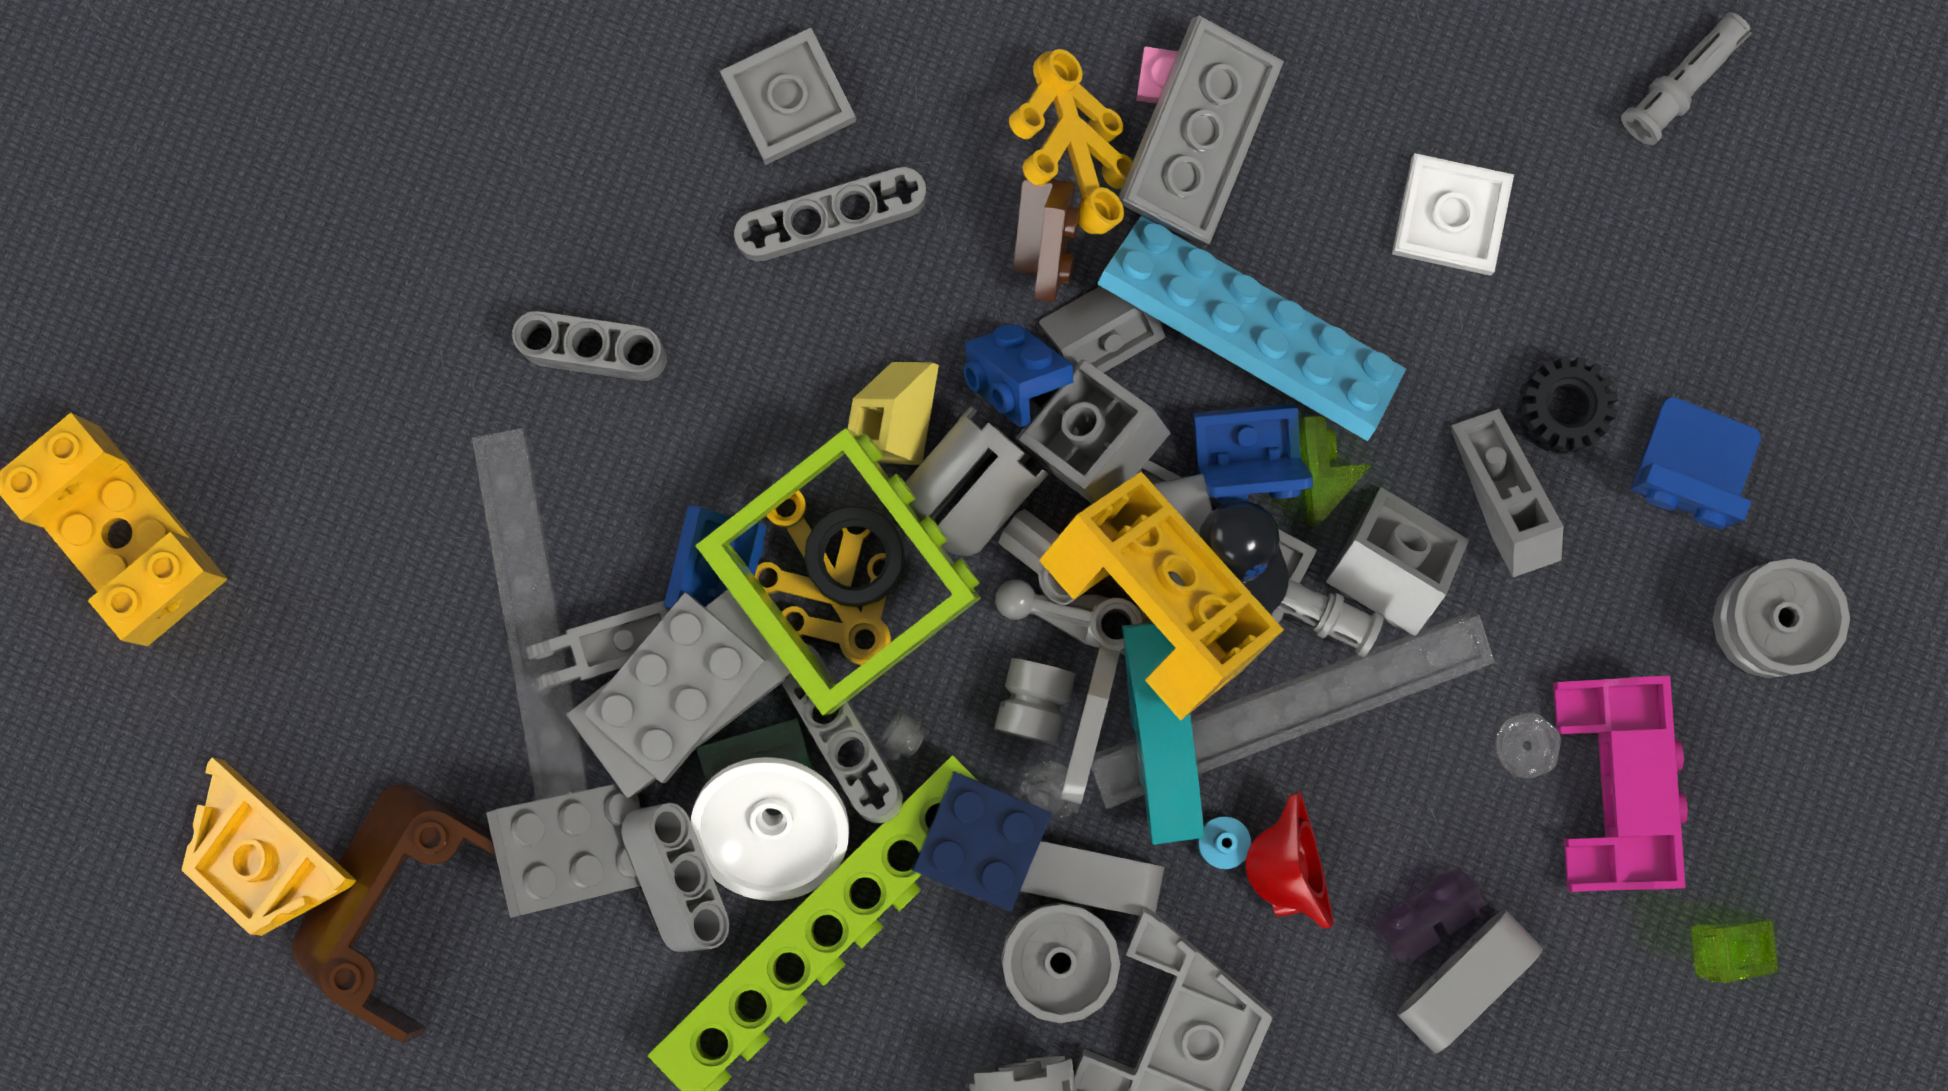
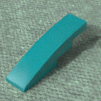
M1153 622L1122 626L1131 725L1136 734L1140 783L1145 793L1149 840L1153 845L1205 838L1190 714L1180 720L1145 681L1175 647Z

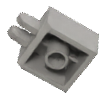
M1081 359L1073 369L1074 383L1046 392V394L1051 396L1041 408L1031 398L1029 399L1030 424L1026 425L1015 439L1033 460L1093 504L1135 476L1171 433L1152 407L1092 364Z

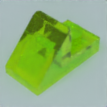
M1325 416L1304 417L1299 423L1301 459L1313 475V487L1304 489L1307 526H1316L1325 520L1371 466V464L1330 467V460H1336L1337 441L1334 429L1326 428Z
M1773 920L1704 924L1692 927L1691 936L1697 977L1708 978L1709 983H1729L1778 973Z

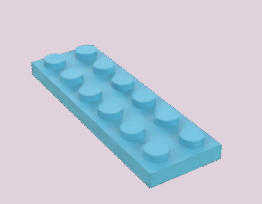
M1142 215L1104 269L1097 283L1104 289L1366 441L1370 439L1376 430L1406 371V368L1392 361L1387 355L1373 350L1349 336L1342 329L1328 324L1304 310L1299 304L1283 298L1259 284L1254 278L1238 272L1214 258L1209 252L1195 247L1171 233L1164 226L1156 224Z

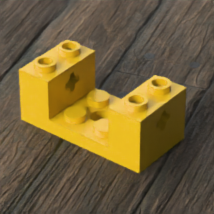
M69 413L0 470V496L21 521L43 527L97 591L88 602L121 641L149 646L228 580L103 429L93 422ZM126 520L132 528L131 540L124 547L115 549L108 540V532L114 523Z
M1139 472L1077 514L1039 559L1040 563L1073 600L1108 575H1111L1174 645L1175 649L1145 681L1180 720L1240 674L1284 630L1142 472ZM1173 571L1178 574L1185 586L1175 583L1170 578L1168 572Z

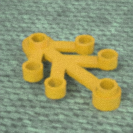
M1062 49L1047 51L1041 54L1033 65V73L1037 82L1036 89L1028 102L1022 104L1009 117V125L1012 131L1022 139H1030L1044 127L1045 119L1043 114L1052 101L1058 115V121L1041 149L1035 151L1023 162V173L1032 184L1037 186L1045 185L1057 175L1058 162L1067 148L1082 196L1078 206L1080 208L1079 225L1087 233L1105 234L1122 221L1124 208L1115 193L1107 188L1100 187L1090 153L1103 164L1102 175L1107 184L1115 189H1122L1133 161L1127 155L1120 154L1109 142L1122 133L1123 122L1115 111L1105 108L1079 84L1083 76L1082 68L1078 60L1071 53ZM1077 108L1090 118L1088 124L1079 117Z
M798 490L788 498L796 504V510L793 515L782 517L778 515L776 507L767 514V517L775 526L788 530L801 554L805 557L806 540L812 530L804 519L807 505L802 493ZM847 528L842 529L843 537L835 568L824 553V562L828 573L835 581L844 586L852 587L863 540L867 539L872 532L867 528L859 535L851 534ZM886 553L876 554L868 562L867 572L871 579L870 583L877 578L873 573L874 565L880 560H885ZM764 562L757 566L755 577L758 581L760 573L766 569H772L778 575V580L774 586L769 588L763 587L768 594H774L779 591L832 604L843 622L839 623L809 617L806 611L800 607H788L782 611L785 617L791 613H799L804 618L803 627L796 631L800 637L805 635L840 644L844 656L857 665H862L891 643L889 629L881 620L887 595L879 602L863 606L860 612L858 607L840 605L825 597L811 581L810 577L782 571L776 564L771 562ZM864 630L872 632L875 636L874 645L866 650L858 648L855 643L856 635Z

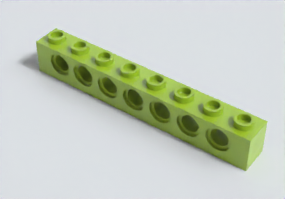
M953 755L902 804L899 813L893 819L884 822L647 1055L681 1091H719L732 1078L726 1068L740 1054L748 1062L770 1040L763 1031L777 1017L786 1024L808 1002L802 993L816 979L825 986L846 965L839 956L853 942L862 949L884 927L877 918L885 910L893 905L900 911L922 890L915 883L921 874L914 872L912 869L908 871L895 869L889 861L888 853L890 847L899 840L912 842L919 853L929 830L926 824V813L931 806L940 803L953 771L978 781ZM868 877L878 883L881 889V897L875 906L863 908L853 901L851 889L854 882L859 878ZM832 915L841 922L843 935L836 944L826 945L815 937L814 924L820 916ZM783 953H795L803 960L805 972L800 980L788 982L778 975L776 963L779 956ZM754 990L763 995L767 1004L763 1017L749 1019L741 1013L738 1002L740 995L744 991ZM717 1028L726 1035L728 1049L724 1055L711 1056L703 1050L701 1035L704 1030Z

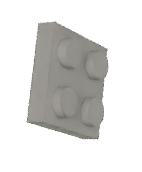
M812 28L804 30L720 70L721 77L765 165L856 122V116Z

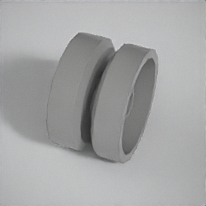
M1793 558L1772 561L1747 569L1729 580L1717 598L1713 615L1716 641L1728 660L1744 672L1764 678L1815 671L1834 659L1845 643L1850 623L1847 598L1835 578L1814 563ZM1778 616L1782 617L1783 624L1780 623Z
M1063 902L1038 905L1019 917L1005 938L1001 957L1006 986L1018 1005L1038 1019L1060 1024L1085 1019L1103 1007L1116 988L1120 969L1117 943L1105 923L1083 907ZM1058 952L1065 953L1071 960L1070 967L1065 966V972L1062 973L1055 972L1050 965L1052 956Z

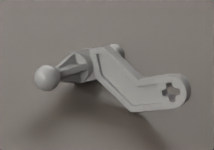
M1011 579L999 586L995 594V604L1003 616L1019 620L1027 617L1029 614H1033L1081 643L1099 648L1060 798L1081 804L1104 720L1119 655H1125L1123 638L1116 640L1107 637L1102 631L1101 621L1107 614L1112 612L1124 614L1129 619L1130 625L1152 621L1137 604H1133L1123 598H1110L1099 594H1082L1072 603L1062 605L1053 602L1046 595L1035 594L1034 589L1029 583L1021 579Z

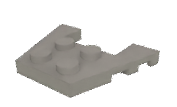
M1143 907L1125 949L1126 956L1175 976L1136 1067L1131 1068L1083 1049L1074 1070L1076 1091H1241L1273 1019L1272 1011L1151 909Z

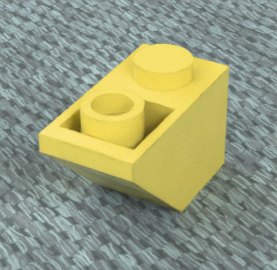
M892 362L853 398L848 429L855 432L858 437L864 432L884 455L878 461L879 463L920 465L923 462L939 368L938 364L933 362Z

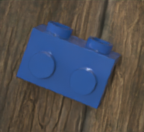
M1019 324L1000 326L993 333L965 342L967 363L964 365L963 372L968 387L1019 427L1030 424V398L1074 383L1073 364Z
M688 506L663 607L671 609L685 592L691 594L706 607L728 590L695 545L730 519V516L702 507ZM759 522L730 543L754 576L758 561L763 553V540L766 532V525Z

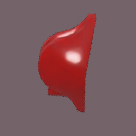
M1301 790L1293 792L1288 797L1285 809L1277 823L1263 831L1250 845L1246 856L1247 876L1256 893L1264 900L1272 903L1276 917L1304 913L1321 928H1331L1335 923L1315 835Z

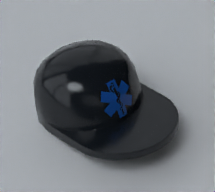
M1245 500L1225 503L1209 513L1201 525L1199 536L1269 613L1272 612L1283 601L1289 583L1288 569L1279 546L1278 525L1273 516L1259 504Z

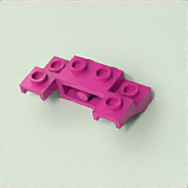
M1670 676L1553 683L1556 735L1598 733L1605 837L1564 839L1567 891L1686 888L1681 824L1686 823L1688 809L1685 794L1679 792L1677 775V771H1681L1683 768L1684 754L1681 741L1675 739Z

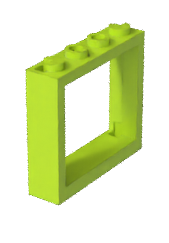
M847 428L843 429L695 545L822 715L835 712L981 599L974 590V587L980 582L971 572V568L962 558L953 562L942 548V545L948 539L929 515L921 521L910 506V503L916 497L897 473L889 478L878 464V461L884 457L878 446L871 441L865 432L858 437L855 432ZM846 454L952 595L842 681L835 684L730 543Z

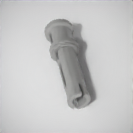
M1732 12L1727 13L1708 36L1690 52L1669 76L1656 78L1649 86L1650 93L1636 108L1629 107L1621 115V121L1627 131L1641 143L1654 146L1662 138L1661 131L1675 116H1683L1690 109V104L1692 103L1691 96L1751 35L1752 32L1749 31L1751 29L1749 24L1741 16Z
M1290 578L1287 593L1281 604L1276 608L1312 625V631L1316 632L1317 636L1325 638L1329 635L1354 647L1356 654L1361 657H1365L1369 653L1378 637L1384 620V615L1378 612L1370 615L1345 603L1344 596L1338 593H1329L1325 596Z

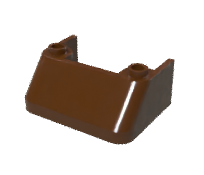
M394 785L380 794L338 863L357 881L351 888L312 908L292 941V956L295 963L327 998L401 1043L420 1037L426 1027L372 995L377 982L376 969L373 962L366 955L353 948L408 855L424 864H441L456 854L466 838L496 856L490 830L411 785Z

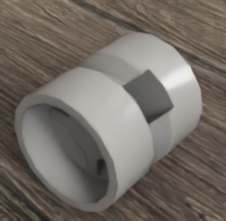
M1011 658L1004 686L1011 693V697L1008 700L1001 701L994 730L1059 746L1066 719L1059 711L1061 705L1070 702L1076 674L1037 662Z

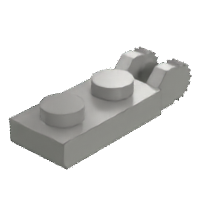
M665 601L565 631V635L527 647L526 650L530 660L547 658L556 652L570 648L575 663L573 667L542 674L541 677L536 679L538 689L540 691L577 679L583 682L619 671L669 612V608L663 607Z

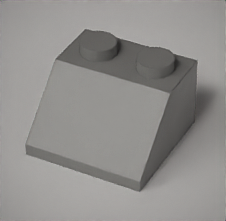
M1380 487L1339 554L1326 583L1338 589L1345 597L1356 600L1374 612L1384 615V619L1391 625L1401 627L1416 637L1446 596L1469 539Z

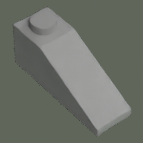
M1500 409L1451 425V432L1491 537L1512 577L1561 561L1564 526Z

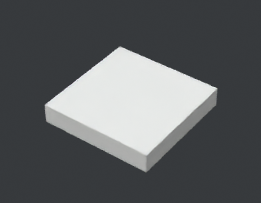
M1414 153L1411 158L1392 255L1491 276L1495 272L1514 175Z

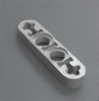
M907 167L895 168L745 214L736 223L734 229L735 242L741 254L747 259L756 262L766 261L909 218L919 213L924 207L927 198L925 181L914 169ZM899 181H905L908 188H917V191L911 193L912 202L902 204L899 197L884 200V206L887 211L878 213L877 197L872 190L873 188L881 187L882 197L895 193L896 183ZM858 194L868 200L870 208L865 217L859 220H851L842 214L840 210L842 201L850 195ZM802 209L814 210L821 217L820 227L812 234H800L792 227L794 215ZM783 216V224L790 239L789 241L781 243V236L778 232L766 236V246L762 248H756L753 241L744 242V238L751 236L750 227L760 225L763 232L778 229L774 218Z
M806 644L834 683L838 684L825 660L812 646ZM791 675L782 682V685L853 807L861 816L873 823H884L893 819L899 813L902 806L903 795L901 789L850 702H846L839 708V713L832 722L819 724L813 718L814 703L793 675ZM851 740L862 742L865 748L862 761L853 767L840 765L838 752L841 746ZM877 765L878 769L876 771H872L873 768ZM868 774L881 791L889 789L883 796L885 805L882 808L877 809L873 804L865 806V803L870 800L871 796L859 778ZM852 780H856V781L854 782V784L851 785L850 782H851Z

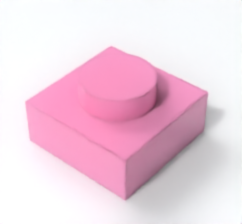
M1144 47L1136 101L1157 104L1178 51Z

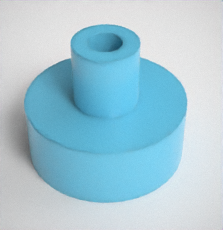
M1216 817L1203 825L1205 838L1197 839V848L1200 856L1207 864L1219 869H1231L1245 861L1251 845V838L1247 828L1240 821L1232 817ZM1224 838L1229 840V845L1226 848L1222 845Z

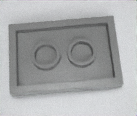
M685 592L586 709L583 715L661 783H667L768 661L691 594Z
M612 784L486 812L510 918L641 886L621 833L622 823L626 815L632 810L641 808L638 794L632 799H627L618 785Z

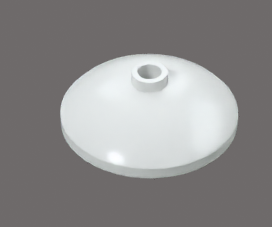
M753 758L724 768L704 785L695 801L691 815V824L712 877L725 888L753 899L766 901L788 900L814 891L841 865L847 850L849 839L848 815L837 791L825 778L814 770L787 759ZM774 808L781 811V814L770 815L765 809Z

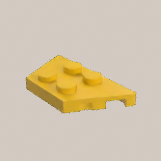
M213 757L210 759L205 771L207 774H212L205 806L197 805L193 821L194 835L192 841L187 846L182 871L250 935L262 936L354 885L357 880L225 760Z

